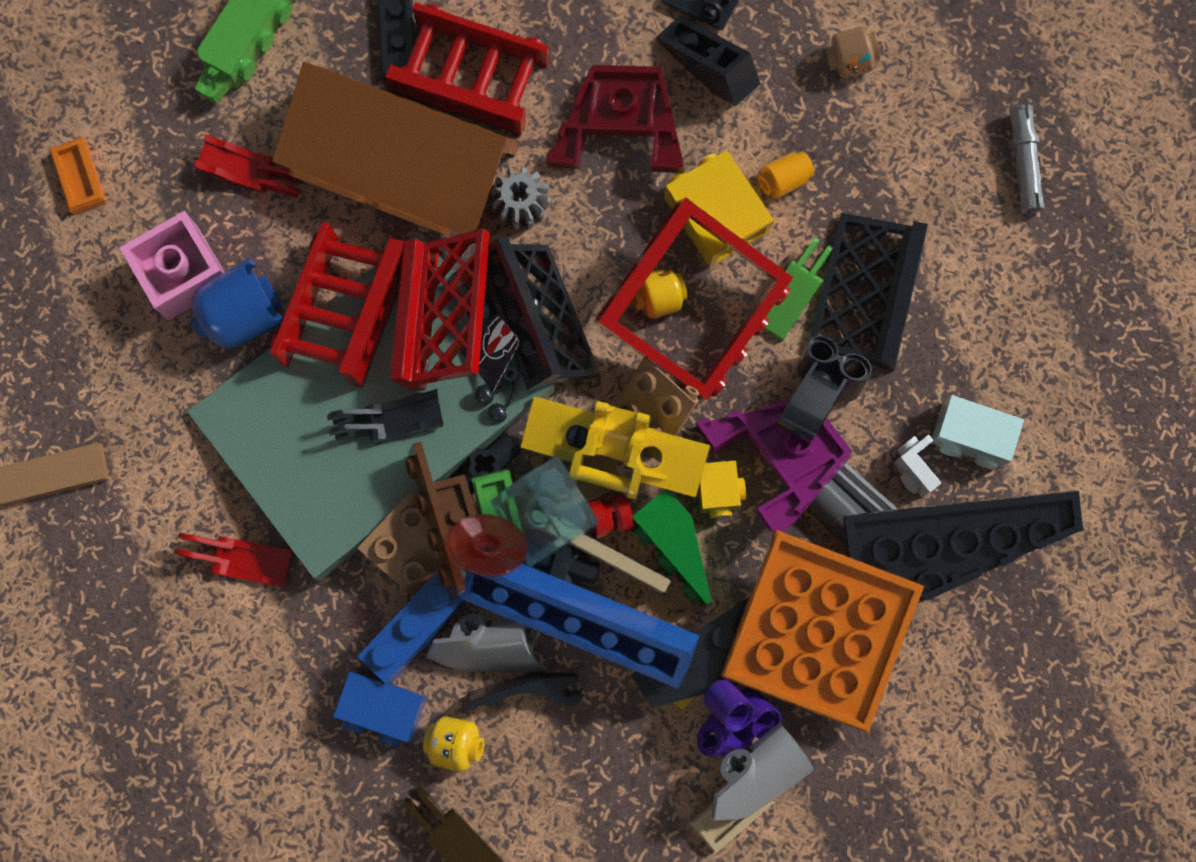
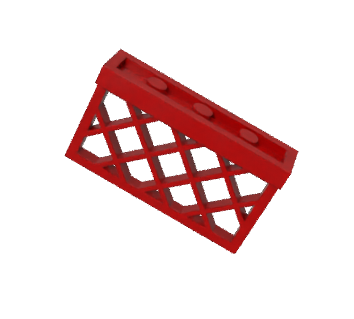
M485 229L428 243H423L416 238L404 241L390 380L413 391L426 390L428 383L478 374L490 233ZM476 243L474 254L465 262L461 256L471 244ZM447 251L449 255L438 267L439 252ZM458 262L462 269L449 283L445 276ZM471 275L473 277L472 287L463 297L458 290ZM442 283L446 289L435 302L436 288ZM454 296L459 301V304L446 317L442 310ZM468 310L470 313L469 323L460 332L455 325ZM438 317L443 324L431 338L432 324ZM451 331L456 339L443 353L438 346ZM465 346L467 348L466 364L455 366L452 360ZM435 353L440 359L428 371L429 358Z

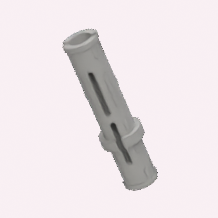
M1025 104L1014 106L1009 110L1013 140H1010V147L1015 152L1021 213L1027 214L1029 210L1030 214L1045 210L1037 154V145H1040L1039 135L1035 134L1033 106L1028 104L1025 110Z

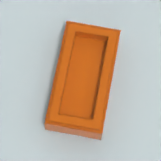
M83 137L49 149L69 212L72 215L107 203L87 141Z

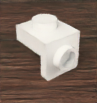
M929 435L920 442L915 436L897 450L902 456L893 463L903 474L900 476V479L904 486L913 494L918 492L921 497L929 494L941 484V481L917 454L934 441Z

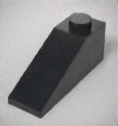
M681 15L656 36V40L710 92L735 107L761 84L750 52Z

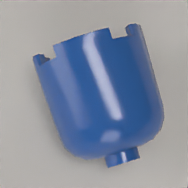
M251 258L242 261L206 282L195 291L192 297V311L195 317L191 318L190 322L200 338L207 336L217 346L232 349L281 326L284 314H277L276 310L281 308L282 305L266 276L258 279L252 269L256 268L257 264Z

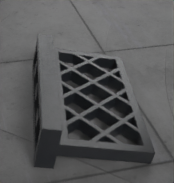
M841 213L811 337L819 336L820 330L835 323L844 337L836 342L839 355L843 357L849 353H856L865 357L870 363L879 364L882 369L895 371L928 224L913 221L911 226ZM846 225L861 227L868 237L851 247L844 237ZM886 233L903 235L901 245L889 253L885 251L878 241V238ZM873 243L882 257L865 267L855 252ZM841 244L846 249L842 253H840ZM898 255L897 263L895 265L892 261V258ZM851 256L860 270L843 280L836 270V265L838 262ZM886 262L894 276L892 280L879 287L869 272ZM864 276L874 291L857 300L847 285ZM834 277L838 283L831 287ZM842 289L852 304L835 314L827 303L828 298ZM890 289L889 297L887 299L883 292ZM878 296L885 305L886 310L884 314L871 321L861 306ZM856 309L866 325L848 334L839 319ZM826 310L830 317L823 321ZM882 323L881 331L879 333L875 326ZM870 330L878 341L876 352L871 353L859 350L853 339ZM848 343L851 348L842 346Z
M498 237L492 241L488 249L486 287L497 315L519 340V345L513 355L527 391L537 390L545 384L589 380L601 375L549 245L511 244L508 237ZM534 256L540 257L544 270L533 261ZM529 272L540 281L539 287L528 278ZM547 289L555 294L557 302L546 294ZM542 305L554 314L552 319L541 311ZM561 321L567 325L571 335L560 327ZM556 338L567 347L565 353L554 344ZM574 354L581 359L584 369L573 360Z

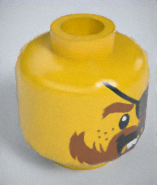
M669 267L653 270L633 298L634 308L637 311L642 309L643 313L650 319L680 311L683 301L687 300V289L684 279L679 272L675 273Z

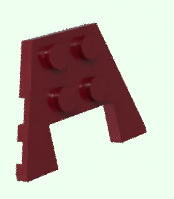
M592 65L573 102L574 108L567 122L562 124L558 132L559 139L553 151L549 150L546 156L548 167L580 169L584 135L654 137L650 165L652 172L685 173L662 67Z

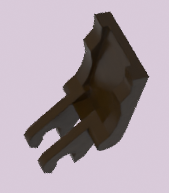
M419 785L415 788L417 790L416 793L439 819L434 825L431 824L410 798L406 797L403 800L405 808L425 829L424 838L447 862H505L454 807L445 814L422 786Z

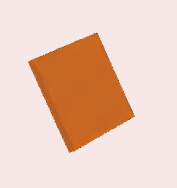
M775 529L720 676L869 733L924 586Z

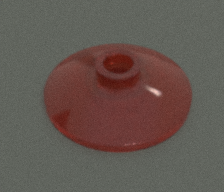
M488 514L472 515L460 520L452 528L448 539V547L453 559L464 569L482 576H501L515 571L524 562L528 548L524 534L515 524L502 517Z

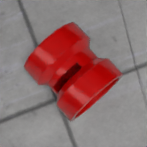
M624 494L611 496L609 501L606 502L595 500L585 504L587 524L594 539L606 537L611 531L616 530L622 533L633 529L631 508Z

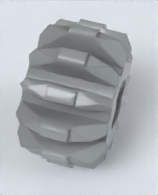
M524 166L520 169L518 175H514L513 170L508 168L506 171L507 179L496 176L495 185L497 188L491 189L489 192L490 199L494 201L491 204V210L494 214H500L499 220L503 225L512 219L513 228L517 230L520 227L521 221L525 220L527 226L532 228L534 226L533 216L543 220L545 218L543 208H547L551 204L550 197L546 196L549 192V186L547 183H540L541 176L538 172L528 177L527 168ZM521 194L526 195L527 199L521 201ZM515 195H519V202L514 201L513 197Z

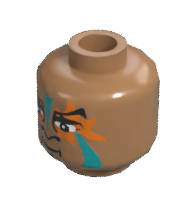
M856 27L836 33L831 39L832 48L825 50L830 71L837 69L838 74L843 79H849L873 71L875 61L880 60L874 32L868 33L864 27Z

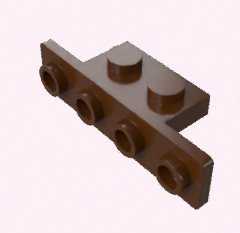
M413 443L408 456L405 457V467L409 478L415 479L419 493H416L417 508L420 515H426L430 529L427 530V540L431 551L437 552L441 566L438 567L440 584L444 590H449L451 598L459 597L465 590V585L457 558L484 551L487 545L465 475L433 482L422 443Z

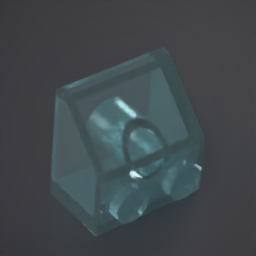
M558 456L527 473L489 502L529 568L593 530L599 523Z

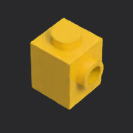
M736 461L705 463L698 487L700 514L709 513L710 519L732 517V511L738 510L741 506L740 500H746L744 478H738Z

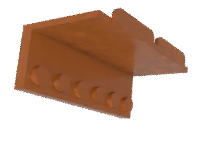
M303 61L272 162L291 168L289 171L290 176L352 200L367 203L386 213L450 236L453 234V231L463 234L477 230L500 160L505 158L506 153L516 155L521 141L335 71Z

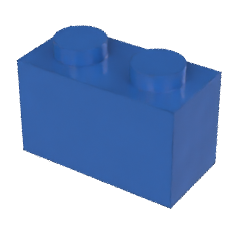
M350 671L333 717L343 720L342 728L364 734L365 728L380 733L378 740L400 747L402 741L410 742L413 740L428 696L393 684H385L381 680Z

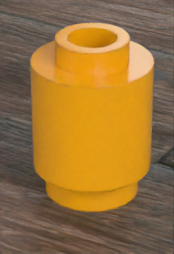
M790 152L761 167V175L758 177L759 185L766 195L771 194L773 198L778 199L808 184L809 179L814 177V167L805 152Z

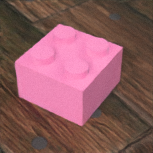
M185 211L120 247L122 254L154 309L168 321L192 307V297L199 287L225 272L199 227Z

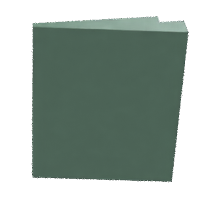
M419 232L409 239L416 238L423 243H428ZM440 256L438 260V267L443 262V259ZM374 266L355 282L366 285L373 282L377 267ZM450 270L445 278L451 283L456 274ZM442 283L436 288L435 302L446 289ZM465 284L458 290L463 297L469 291ZM339 293L320 309L355 318L361 314L365 301L362 298ZM398 293L363 388L348 384L339 373L338 365L294 354L289 368L282 367L270 354L271 348H269L187 412L312 577L321 581L359 551L357 547L409 491L415 496L416 493H419L415 479L409 478L405 467V457L408 456L413 443H422L433 482L448 479L470 461L469 456L478 448L484 450L530 412L534 396L547 399L555 392L554 385L552 383L545 384L537 390L527 391L521 376L520 380L515 383V396L512 403L506 409V420L502 423H495L488 416V408L494 403H500L503 406L508 403L512 394V383L504 390L494 393V399L490 404L482 405L477 402L474 393L478 386L488 385L479 374L428 383L426 390L413 391L390 380L399 299ZM453 296L442 310V313L448 317L459 304V301ZM467 311L455 325L460 332L469 323ZM438 317L432 324L431 338L443 324ZM307 321L300 340L343 351L345 348H348L352 333ZM450 331L438 346L443 353L456 339L455 335ZM459 352L452 360V363L455 366L465 365L466 358ZM435 353L429 358L428 371L440 359ZM513 355L507 367L512 366L519 370ZM503 375L496 388H500L508 382L503 378ZM436 388L438 390L443 427L381 444H371L370 436L345 440H335V435L330 436L329 430L338 426L333 425V420H327V415L330 412L341 409H365L370 404L392 402L416 393H424ZM361 421V422H355V423H349V424H368V423H367V421Z

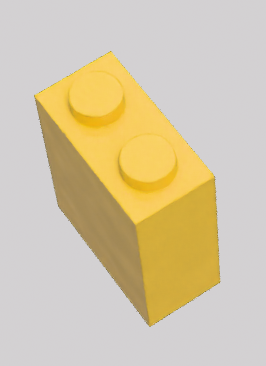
M727 150L719 155L712 153L698 163L697 168L688 173L679 172L667 182L668 185L665 187L664 199L671 209H673L678 200L686 197L748 244L766 235L772 228L774 219ZM689 218L683 228L709 267L735 253V251Z

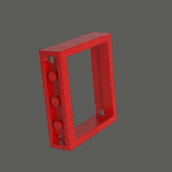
M685 197L677 201L594 322L642 357H647L655 366L684 387H694L699 392L698 397L708 400L710 396L715 397L722 390L727 381L724 376L732 365L736 367L744 359L748 352V348L745 346L753 335L758 336L765 329L769 322V318L766 316L774 304L779 306L786 299L791 290L788 285L793 277ZM689 218L773 280L702 382L617 322Z

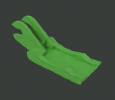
M816 237L797 263L792 261L786 269V272L793 277L788 285L791 290L786 299L779 306L774 304L766 316L769 318V322L764 330L781 342H783L823 282V279L816 274L830 255L832 247L828 245L811 271L803 267L820 242Z

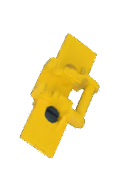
M534 396L521 448L572 462L568 481L576 483L577 480L616 490L628 494L627 498L633 500L636 498L640 482L696 497L710 445L657 431L654 428L648 427L650 415L631 412L610 406V404L597 401L595 406L596 412ZM654 446L661 451L662 462L658 466L648 467L642 462L641 452L645 447ZM598 454L623 461L624 465L634 469L632 479L583 466L586 455L595 456Z

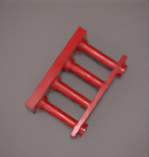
M415 2L412 9L416 25L420 26L421 29L406 66L401 68L393 65L389 66L385 76L389 92L522 135L526 125V112L519 104L534 64L544 67L548 66L549 46L544 45L542 41L534 37L523 38L447 13L436 5L427 4L425 6ZM435 32L453 37L454 40L440 76L433 79L421 75L419 71ZM468 43L487 48V52L473 88L466 90L455 86L452 82ZM502 53L521 59L507 98L499 101L488 97L486 92Z
M322 221L318 233H315L311 239L309 256L279 331H276L272 336L270 354L282 367L289 368L294 354L338 365L339 373L348 384L363 388L400 290L404 241L389 238L386 249L376 252L338 242L339 238L331 225ZM333 256L377 267L374 280L368 285L327 275L326 272ZM320 288L362 298L365 301L361 314L355 318L315 308L313 305ZM307 321L351 332L352 337L348 348L340 351L300 340Z

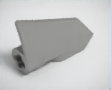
M469 614L460 618L455 623L450 638L434 639L426 655V658L461 672L515 673L547 671V666L540 663L533 655L536 640L535 629L511 619L494 620L491 626L488 627L483 617L479 614Z
M777 723L751 745L754 749L752 753L744 749H737L727 754L720 765V772L728 784L714 795L711 815L714 820L747 818L814 770L802 749L780 723Z

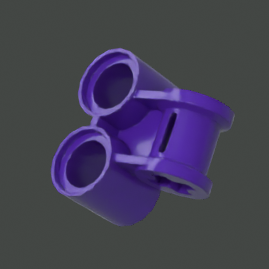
M719 680L712 684L705 693L704 704L711 713L699 729L697 746L700 753L708 757L721 755L725 758L727 754L732 752L730 748L748 751L755 737L761 738L772 727L781 722V714L759 691L748 687L739 691L730 681Z

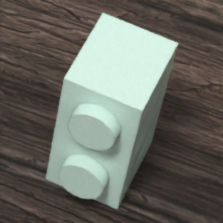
M951 395L942 404L932 436L934 441L931 444L940 446L939 451L943 454L953 457H961L964 454L975 458V464L995 470L997 467H1003L1012 461L1024 419Z

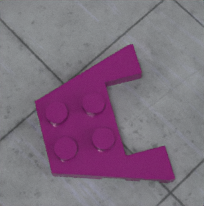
M790 399L763 405V409L747 413L736 411L727 413L728 417L712 421H710V418H705L696 422L697 430L705 442L710 445V449L714 454L739 439L748 436L788 490L757 508V515L772 536L775 529L784 533L789 530L847 463L852 454L850 447L827 418L812 443L778 426L777 423Z

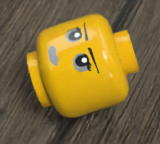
M444 716L428 727L424 737L423 751L428 755L432 765L464 772L471 767L474 761L481 759L484 751V739L479 737V730L475 723Z

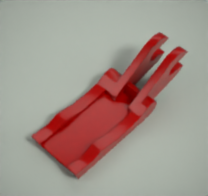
M208 134L205 135V143L199 159L194 164L197 170L265 194L266 190L298 198L300 189L285 182L271 180V177L274 176L303 184V180L289 175L290 168L277 167L276 163L272 162L273 158L270 156L260 155L228 141L217 139Z
M179 533L178 538L216 547L214 557L181 549L174 550V554L178 556L212 562L210 570L212 574L285 587L293 550L219 536L217 541L185 533Z

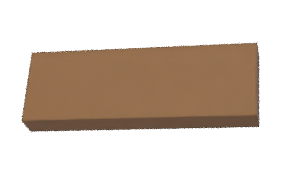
M94 443L1 466L0 507L108 481L109 475L103 445Z

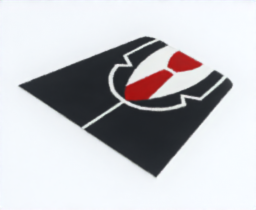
M498 315L492 316L482 325L478 372L492 391L496 388L519 345L516 335ZM464 346L460 352L466 358L467 348Z

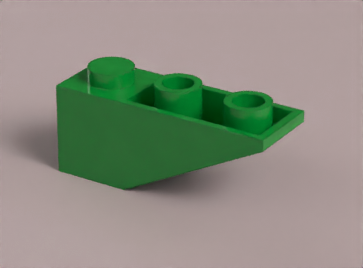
M664 489L632 516L635 526L631 531L644 547L650 543L660 554L655 559L669 576L675 572L683 581L684 585L680 589L694 605L700 601L705 607L712 600L692 516L669 490Z

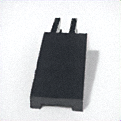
M437 388L392 402L370 404L365 409H341L330 412L327 415L328 421L333 420V425H338L329 430L330 436L335 435V440L370 436L371 444H381L443 427ZM361 421H367V423H368V424H349V423H355V422H361Z
M533 672L471 691L469 711L482 705L493 706L507 697L530 693L535 696L542 695L566 706L575 705L581 701L584 693H582L583 689L570 692L564 690L567 686H572L580 681L577 679L579 676L573 672Z

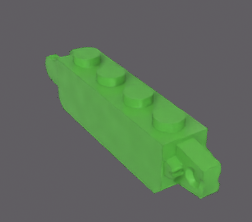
M229 0L197 49L199 59L204 65L203 72L195 87L198 94L217 104L232 86L240 89L244 81L250 80L254 75L256 62L260 55L271 48L274 41V33L279 25L288 21L295 0Z

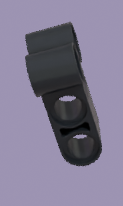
M814 336L807 341L797 364V373L803 381L790 399L777 423L778 426L809 443H812L837 400H856L863 391L872 372L871 364L865 357L856 353H849L842 357L838 354L839 351L836 343L825 336Z

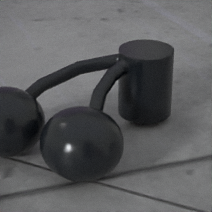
M512 366L506 367L503 373V378L508 381L505 385L494 389V391L486 385H481L476 388L474 393L478 403L488 405L493 401L494 393L504 390L512 383V394L508 403L505 406L500 403H494L488 408V416L495 423H502L506 420V409L511 405L515 396V383L521 377L519 370Z

